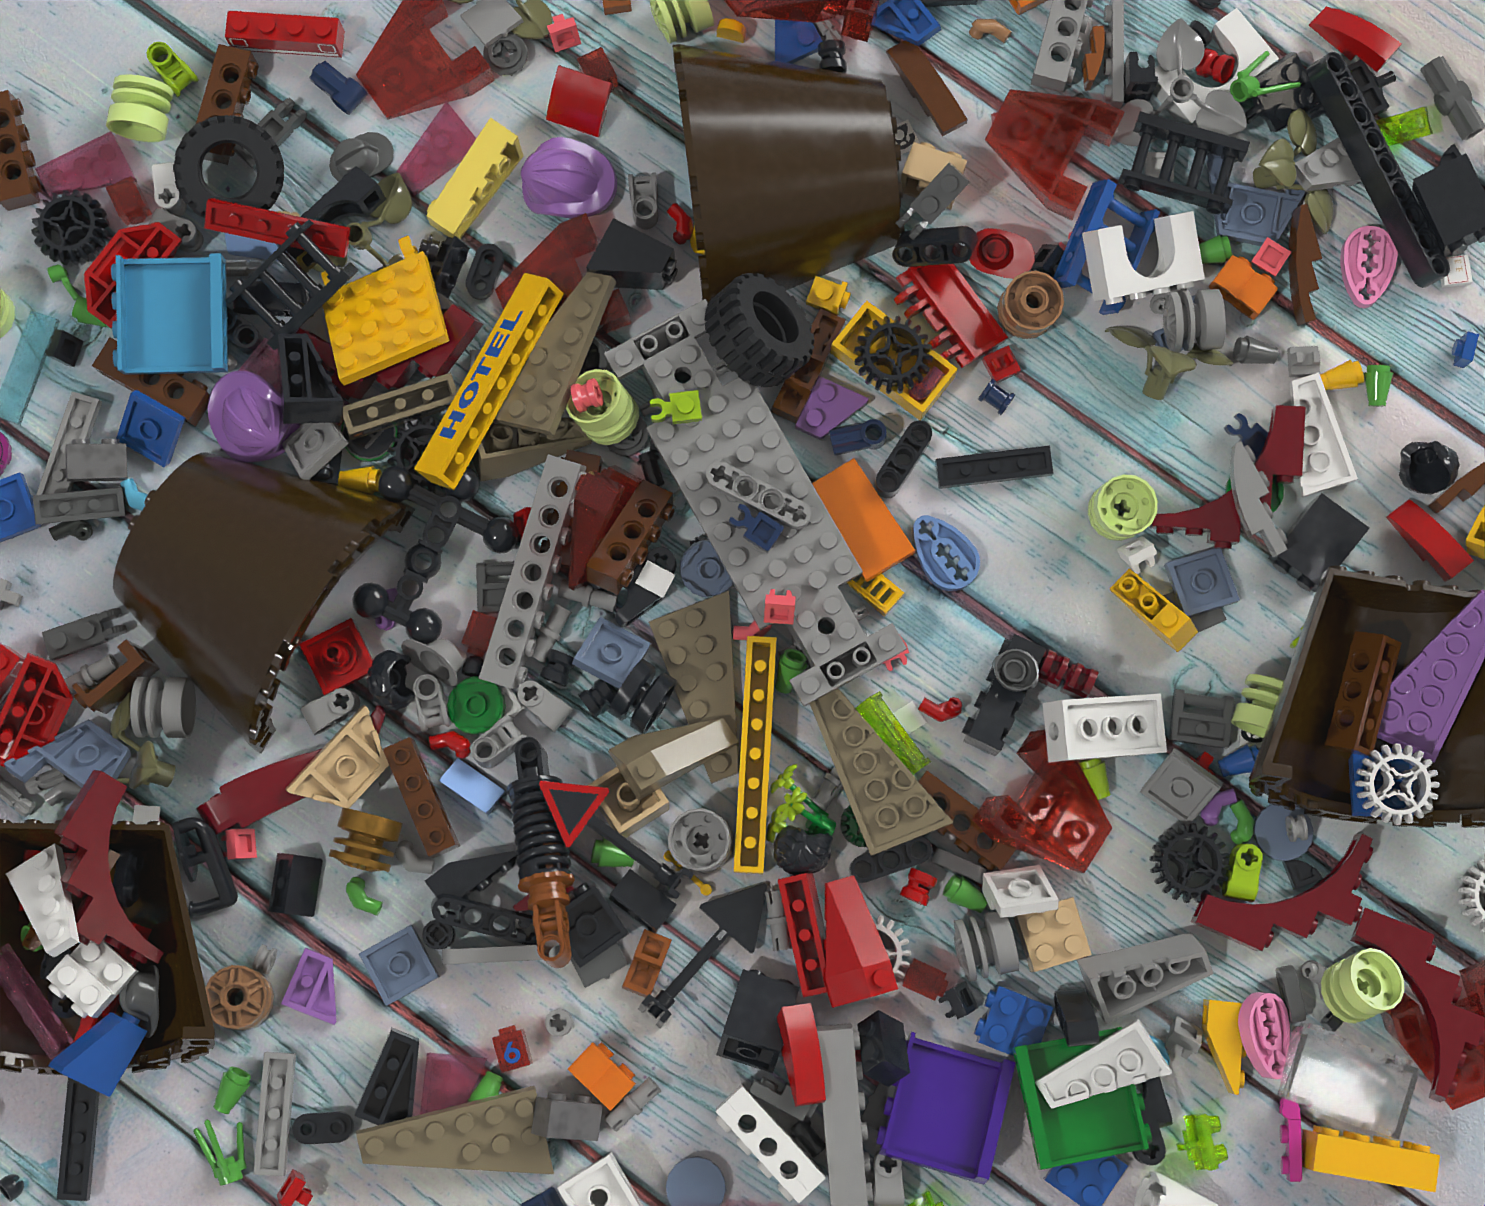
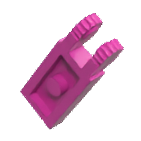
M1287 1094L1279 1099V1113L1285 1118V1125H1280V1142L1286 1144V1156H1281V1174H1286V1180L1290 1182H1301L1300 1104L1297 1097L1295 1098L1294 1095Z

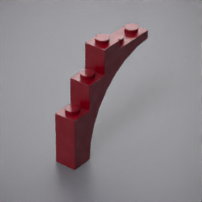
M452 304L443 314L449 337L448 342L345 386L338 377L331 343H328L313 332L299 328L296 334H308L322 360V366L333 373L331 379L333 380L332 383L337 386L335 388L336 392L347 400L350 397L361 400L375 380L387 389H391V387L400 389L406 385L417 368L430 379L433 376L438 377L448 374L481 329L483 323L464 308Z
M1276 405L1272 409L1269 432L1262 451L1254 463L1257 471H1263L1270 483V486L1267 487L1269 493L1260 498V501L1262 503L1266 502L1270 509L1272 478H1276V483L1292 484L1294 479H1299L1302 476L1306 407ZM1231 489L1220 498L1199 508L1178 513L1156 514L1149 528L1156 529L1157 534L1166 535L1174 534V530H1185V535L1203 536L1204 531L1207 532V543H1214V548L1232 549V545H1236L1240 541L1241 521L1235 507Z
M93 770L54 831L56 835L61 837L60 844L73 851L79 848L60 881L68 885L65 890L80 899L85 894V897L74 913L79 942L88 946L90 941L100 945L106 935L104 942L119 950L122 946L132 950L129 956L137 961L146 964L149 960L158 964L164 952L148 942L130 923L117 900L110 876L108 860L110 830L116 808L127 786L103 771Z
M1364 834L1354 835L1344 856L1331 872L1313 887L1292 898L1274 903L1252 905L1229 902L1208 894L1202 895V902L1198 903L1191 923L1254 951H1263L1264 947H1269L1274 936V932L1271 931L1272 927L1300 939L1307 938L1308 935H1312L1316 930L1318 919L1315 917L1317 914L1340 925L1351 926L1353 922L1356 923L1363 909L1360 906L1362 898L1352 894V890H1357L1361 883L1362 874H1360L1363 863H1367L1371 858L1373 847L1370 845L1373 838Z
M1364 908L1356 923L1350 941L1366 949L1381 950L1390 956L1398 965L1403 979L1421 1004L1430 1027L1434 1048V1076L1429 1098L1441 1103L1447 1099V1096L1452 1097L1456 1090L1458 1080L1453 1078L1456 1069L1463 1067L1467 1057V1052L1463 1051V1048L1472 1051L1478 1047V1044H1484L1485 1017L1452 1004V1002L1457 1003L1462 991V986L1458 985L1461 976L1426 963V961L1430 962L1436 950V945L1432 944L1434 934Z

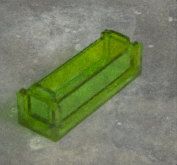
M879 691L867 698L855 709L914 776L915 773L930 764L931 761L921 753L881 698L883 695Z

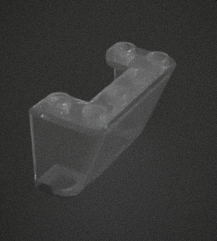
M1300 1023L1299 1026H1293L1277 1096L1371 1132L1399 1140L1420 1073V1069L1411 1066L1412 1060L1399 1055L1392 1056L1388 1054L1385 1055V1058L1373 1055L1375 1049L1362 1044H1357L1356 1048L1346 1045L1345 1038L1331 1033L1326 1035L1324 1034L1325 1028L1312 1023Z

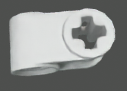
M174 162L153 164L152 178L155 202L161 209L181 217L185 213L187 205L181 198L182 196L175 184Z

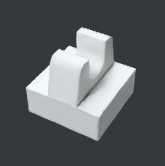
M1143 536L1117 548L1120 558L1136 574L1141 573L1139 563L1144 560L1150 567L1155 565L1154 555L1157 552L1154 544Z

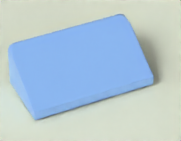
M225 233L227 251L230 255L267 260L278 249L275 243Z
M459 758L454 761L439 780L488 815L505 792L504 789Z

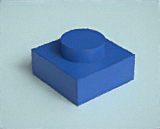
M1468 331L1460 339H1456L1452 348V355L1455 356L1453 366L1465 368L1473 361L1479 334Z

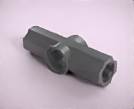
M1444 56L1437 57L1424 65L1420 71L1434 93L1435 106L1443 116L1447 115L1462 141L1468 140L1484 130L1485 124L1472 104L1470 88L1464 81H1458Z

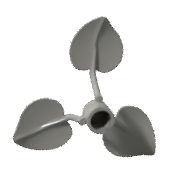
M1182 18L1176 20L1167 28L1158 43L1156 52L1158 64L1163 70L1173 71L1177 69L1178 78L1171 84L1170 96L1167 97L1156 111L1153 110V106L1148 101L1143 99H1135L1126 103L1118 114L1113 138L1117 142L1127 146H1138L1141 136L1139 133L1133 132L1140 111L1158 116L1173 100L1177 103H1185L1191 99L1202 108L1196 115L1198 128L1227 136L1246 129L1247 122L1244 110L1240 103L1234 100L1232 94L1223 90H1213L1208 93L1205 103H1203L1193 93V82L1189 78L1184 77L1182 69L1191 70L1196 68L1203 59L1205 48L1200 36Z

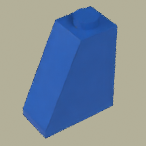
M110 1012L51 1060L48 1066L110 1097L145 1037L147 1030L137 1026L140 1020L126 1012L123 1013L122 1017Z

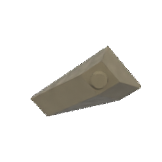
M724 718L634 735L609 749L608 753L639 801L734 747L739 741Z

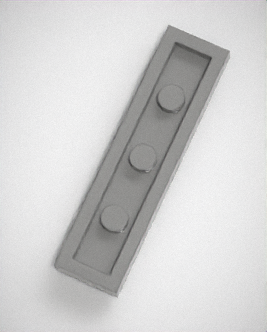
M1111 0L1110 4L1105 5L1104 22L1108 23V32H1105L1104 49H1108V58L1104 60V75H1108V85L1104 86V102H1108V112H1120L1124 102V0Z
M76 392L71 393L36 495L72 491L74 482H66L65 447L66 444H72L73 439L90 438L102 401Z
M264 1052L253 1175H286L296 1053Z

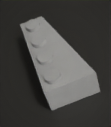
M1192 933L1077 959L1092 1005L1106 1024L1214 974L1206 950Z

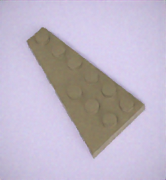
M592 272L586 273L546 325L493 422L547 435H555L571 395V386L577 381L616 284L612 276Z
M729 591L651 620L649 625L669 676L677 680L675 692L688 725L724 718L737 738ZM737 745L704 763L711 784L738 774Z
M839 688L810 703L871 856L954 824L907 767L859 714Z
M535 1086L356 1131L363 1164L554 1175L546 1137L531 1134L537 1097Z

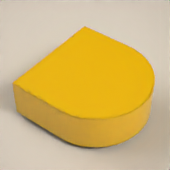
M724 18L719 21L716 33L717 37L744 43L746 28L737 20Z

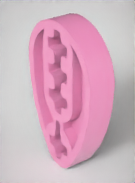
M1363 226L1354 230L1341 248L1340 266L1342 279L1353 304L1359 308H1369L1386 290L1396 268L1398 251L1388 232L1377 226ZM1370 234L1372 235V240L1377 242L1371 247V253L1375 255L1369 262L1370 267L1374 269L1367 273L1366 268L1362 267V265H1364L1368 258L1367 254L1363 252L1369 246V241L1364 239ZM1367 283V293L1371 294L1372 296H1370L1367 300H1364V296L1362 294H1359V292H1361L1364 289L1365 284Z
M1255 992L1244 1000L1239 1011L1238 1027L1241 1040L1249 1060L1262 1077L1281 1079L1286 1072L1290 1052L1288 1011L1285 1003L1279 996L1272 993Z

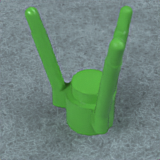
M1265 51L1245 70L1237 73L1238 79L1231 83L1230 93L1233 95L1234 100L1243 102L1262 94L1300 87L1301 83L1293 82L1260 88L1258 79L1249 76V74L1269 56V52Z
M205 1120L204 1124L217 1161L200 1130L195 1128L193 1132L213 1170L214 1177L218 1178L220 1186L242 1179L241 1170L247 1168L244 1159L242 1122L237 1123V1160L235 1161L234 1155L223 1157L210 1120Z

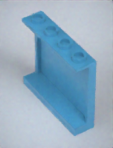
M221 253L209 254V257L148 259H123L120 255H116V264L111 266L112 280L116 281V292L112 293V307L114 310H117V321L112 323L113 337L117 338V349L113 350L114 367H117L118 371L124 375L228 372L227 302L225 301L227 299L226 259Z

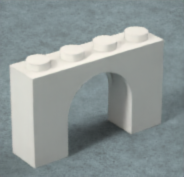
M1237 8L1215 23L1211 31L1212 39L1221 50L1235 59L1232 79L1222 86L1213 88L1204 87L1193 82V93L1205 103L1208 93L1213 90H1223L1230 93L1231 83L1238 79L1237 73L1245 70L1265 51L1269 52V56L1249 76L1257 77L1279 60L1277 55ZM1158 65L1155 67V76H1158V83L1153 94L1163 103L1170 96L1171 84L1178 78L1177 69L1165 71ZM1183 71L1184 77L1189 78L1188 75ZM1190 99L1185 103H1177L1173 100L1166 107L1167 111L1177 122L1197 127L1196 115L1202 108Z
M1185 212L1154 219L1159 258L1155 269L1148 277L1140 275L1131 266L1127 257L1122 225L1082 233L1094 301L1105 300L1106 305L1123 302L1122 296L1129 295L1130 300L1147 297L1146 291L1153 290L1154 295L1171 292L1170 286L1177 285V290L1194 287L1193 281L1205 279L1194 212Z

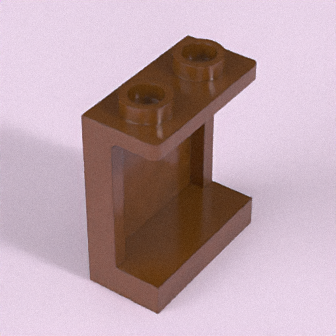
M126 639L117 647L128 661L94 689L78 682L74 683L72 687L77 692L74 697L85 709L89 707L93 712L97 710L107 714L129 692H132L137 677L150 678L160 668L141 646Z

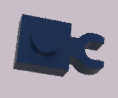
M1238 413L1234 418L1238 420L1239 428L1234 429L1228 424L1224 427V430L1231 436H1238L1240 438L1238 442L1241 441L1243 446L1248 445L1257 460L1268 432L1258 423L1253 424L1250 428L1246 417Z
M739 504L738 510L744 513L745 518L737 521L735 518L730 517V524L738 529H747L743 538L768 554L785 527L762 512H759L756 518L751 516L748 507Z

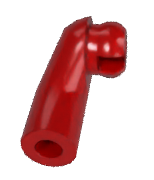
M674 203L668 208L667 213L677 223L673 239L676 243L683 245L692 237L693 220L678 203Z
M924 697L918 710L936 721L944 722L956 718L961 713L963 705L962 701L956 697H952L940 704H936Z
M455 731L429 736L432 750L449 747L456 752V757L461 759L468 757L471 753L469 748L471 744L468 739Z

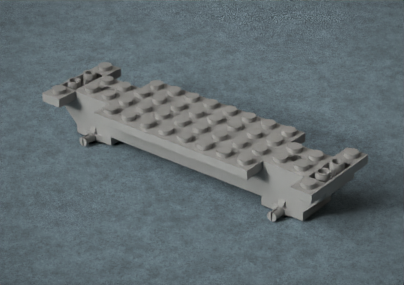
M704 299L605 352L604 356L619 380L642 369L645 379L652 390L653 399L659 398L665 402H670L669 393L699 391L702 421L673 424L672 416L662 422L647 426L646 430L758 628L762 630L773 624L764 623L765 597L771 589H775V595L786 596L787 590H790L792 596H796L793 625L785 624L792 635L793 645L778 653L781 655L787 649H795L806 656V662L810 669L789 680L803 707L902 653L907 647L893 623L868 637L862 630L858 621L870 616L868 610L865 611L867 608L865 605H862L860 608L852 611L838 587L858 577L863 571L757 387L751 385L750 381H743L739 377L723 386L720 383L718 376L729 372L726 363L722 361L711 367L696 341L697 338L706 334V321L704 318L708 302ZM680 373H687L691 376V379L687 383H679L675 380V377ZM649 401L639 406L644 417L657 409L662 412V409L658 406L650 407ZM715 461L726 462L805 502L811 509L809 524L803 529L796 530L776 521L785 528L767 554L743 538L747 529H738L730 524V517L735 518L737 521L745 518L744 513L738 510L739 504H745L709 486L706 480L708 466ZM720 469L718 472H712L714 481L718 482L720 479L728 481L729 486L727 488L730 490L732 489L733 481L738 477L733 474L732 480L725 477L723 469ZM742 481L738 484L737 491L742 496H749L753 493L754 487L750 482ZM769 494L763 499V504L767 509L772 510L780 505V500L776 495ZM785 501L784 508L779 514L784 516L785 511L791 513L794 522L806 518L803 516L802 509L799 508L796 512L788 509L790 504L788 501ZM745 505L749 508L751 516L756 518L759 511ZM821 621H829L833 624L834 631L830 634H822L818 630V624Z

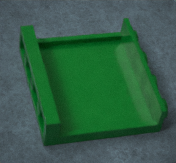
M1122 1026L1099 1031V1042L1122 1029ZM1065 1038L1012 1048L1038 1170L1149 1149L1148 1142H1152V1135L1148 1123H1143L1141 1112L1145 1111V1104L1142 1094L1136 1092L1134 1084L1117 1088V1090L1089 1096V1098L1052 1109L1035 1084L1038 1078L1093 1045L1068 1047Z

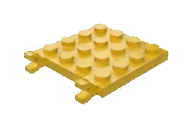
M408 235L398 239L400 249L405 257L404 260L343 285L322 305L338 377L344 386L449 341L428 258L423 251L418 253L416 246H412ZM326 271L321 273L325 285L330 282Z

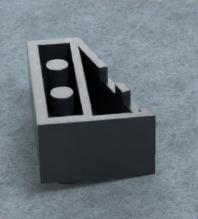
M278 334L277 359L283 424L341 423L343 399L340 394H337L332 385L333 380L324 370L321 364L322 360L308 334Z
M391 1027L354 1116L376 1125L412 1117L419 1038Z

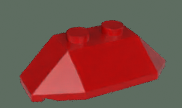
M160 222L119 229L84 273L87 311L112 329L113 321H117V310H114L112 307V293L116 292V281L112 280L111 266L116 264V255H120L123 259L174 258L182 239Z
M27 653L0 711V766L5 767L4 763L11 758L17 760L29 754L27 750L35 746L41 748L55 740L54 737L57 736L74 698L56 663Z

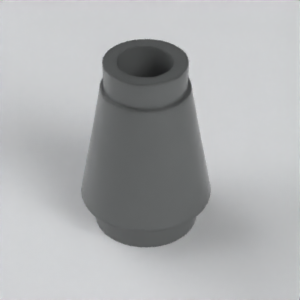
M1250 336L1239 337L1234 345L1233 358L1239 360L1241 364H1274L1278 358V348Z

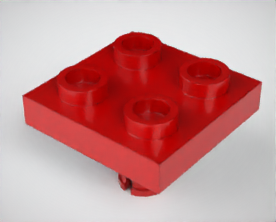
M352 618L299 644L324 695L329 694L335 689L344 688L368 676V670L372 666L373 658Z

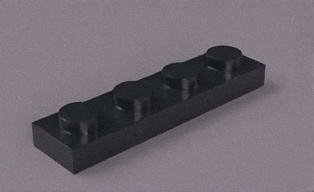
M1050 445L938 458L935 460L939 489L1053 475Z
M69 1077L56 1200L88 1201L91 1194L100 1092Z

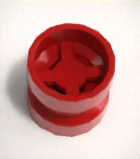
M1206 48L1202 61L1196 67V74L1204 78L1212 77L1215 82L1225 84L1234 71L1235 59L1227 54L1218 55L1217 51Z
M911 867L908 873L909 881L906 886L902 887L899 895L920 905L927 906L930 899L928 895L930 889L935 887L938 879Z

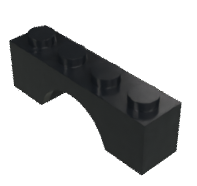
M355 166L308 211L304 212L301 217L331 224L349 216L367 218L386 200V197L378 183ZM289 247L285 251L306 273L317 264L304 249Z

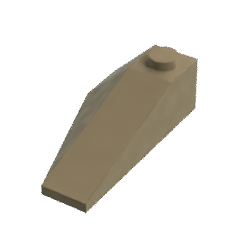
M562 417L554 436L492 422L472 461L479 480L482 482L509 477L546 462L548 454L559 457L566 454L567 449L574 451L592 444V440L588 438L586 433L582 431L581 427L572 418Z

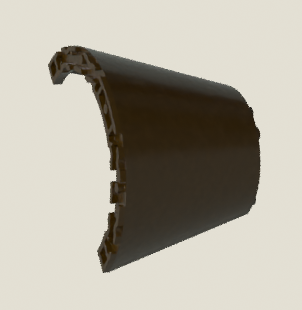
M682 44L672 45L676 82L679 89L697 251H705V255L698 256L702 300L706 299L709 303L716 294L742 274H762L764 278L770 277L775 280L777 285H782L789 290L815 279V276H823L896 246L900 235L905 232L904 226L900 228L896 224L900 219L901 198H903L902 182L898 181L897 171H899V161H901L900 145L896 144L895 134H897L896 117H892L891 101L887 100L886 86L880 79Z
M203 452L183 462L167 477L157 490L153 489L150 491L145 499V507L140 515H135L128 526L130 532L121 549L115 567L113 590L121 603L183 672L192 679L193 683L254 750L262 753L276 731L270 718L273 706L268 704L267 701L268 699L273 701L276 698L281 683L276 678L279 670L283 672L286 670L293 651L297 648L317 611L338 583L345 570L354 563L355 559L351 556L355 551L362 554L373 544L376 539L372 536L373 534L382 537L387 531L401 533L415 509L403 502L386 500L380 496L312 479L303 480L298 475Z
M1344 566L1328 567L1321 576L1251 771L1249 788H1251L1252 794L1256 797H1262V794L1268 795V803L1282 806L1284 809L1295 811V804L1299 805L1301 808H1304V814L1369 824H1377V820H1382L1381 817L1352 816L1348 763L1352 753L1342 752L1325 745L1354 633L1359 631L1384 634L1402 643L1393 680L1480 590L1462 591L1455 585L1433 586L1431 582L1426 580H1416L1410 585L1403 580V577L1397 575L1381 577L1375 576V573L1372 571L1351 572L1347 571V568ZM1485 658L1435 762H1432L1431 766H1429L1430 770H1437L1438 775L1430 777L1431 782L1440 783V786L1437 788L1431 787L1432 793L1438 795L1437 799H1432V812L1424 814L1423 818H1418L1414 815L1413 823L1410 824L1406 823L1402 817L1401 824L1395 825L1393 817H1391L1389 822H1392V826L1434 828V826L1447 827V823H1460L1462 821L1461 827L1463 828L1485 827ZM1377 738L1374 749L1382 753L1381 746L1388 745L1389 748H1392L1393 744Z
M0 819V1070L22 1073V1069L35 1070L36 1068L38 1069L37 1074L63 1075L48 1065L51 1060L73 1042L82 1018L78 1014L71 1018H61L53 1012L47 998L48 987L51 982L40 978V968L45 950L44 948L38 951L27 950L22 945L21 930L30 923V920L25 911H18L19 899L6 873L23 863L25 850L43 851L55 843L62 848L63 853H77L79 848L73 851L59 843L61 837L54 833L61 820H56L55 823H43L40 820L28 819L24 823H12L10 820ZM122 820L111 826L109 849L118 854L124 847L139 849L144 857V867L140 872L138 885L140 895L138 900L129 908H121L130 922L152 929L147 941L164 952L158 964L149 960L146 964L138 961L135 967L138 972H144L148 966L156 965L160 975L157 1029L150 1038H143L127 1067L132 1068V1073H139L146 1070L166 1069L167 1066H170L171 1060L181 1058V1063L185 1064L198 1060L199 1056L209 1054V1049L214 1048L216 1036L170 826L161 821L135 824L132 821ZM80 943L72 946L70 950L74 951ZM119 1004L115 1014L122 1017L125 1011Z

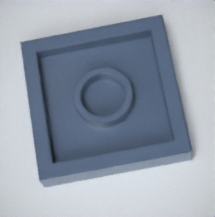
M1213 548L1167 562L1164 565L1179 609L1188 617L1240 601L1221 549Z
M600 617L575 655L572 664L620 689L633 668L645 657L651 643Z
M409 925L359 953L385 1006H389L440 977L413 925Z

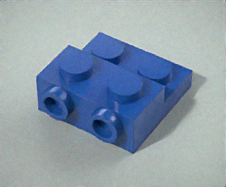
M1351 754L1348 760L1352 816H1371V811L1374 806L1369 809L1362 807L1368 798H1358L1357 793L1365 790L1364 786H1355V781H1364L1365 777L1357 774V769H1364L1366 771L1368 769L1362 763V760L1367 758L1374 762V759L1369 756ZM1393 759L1387 762L1398 773L1410 770L1413 767L1401 759ZM1380 768L1374 779L1376 793L1384 782ZM1393 776L1395 784L1390 790L1398 789L1402 792L1400 783L1403 782L1404 778L1395 779V776ZM1415 780L1412 782V785H1411V791H1412V793H1413V784H1414ZM1396 795L1381 801L1392 809H1401L1407 806Z
M996 986L995 991L990 989L986 997L984 1006L988 1007L985 1018L980 1017L975 1027L974 1034L978 1036L976 1042L1014 1056L1012 1050L1014 1047L1041 1043L1054 1007L1001 986Z

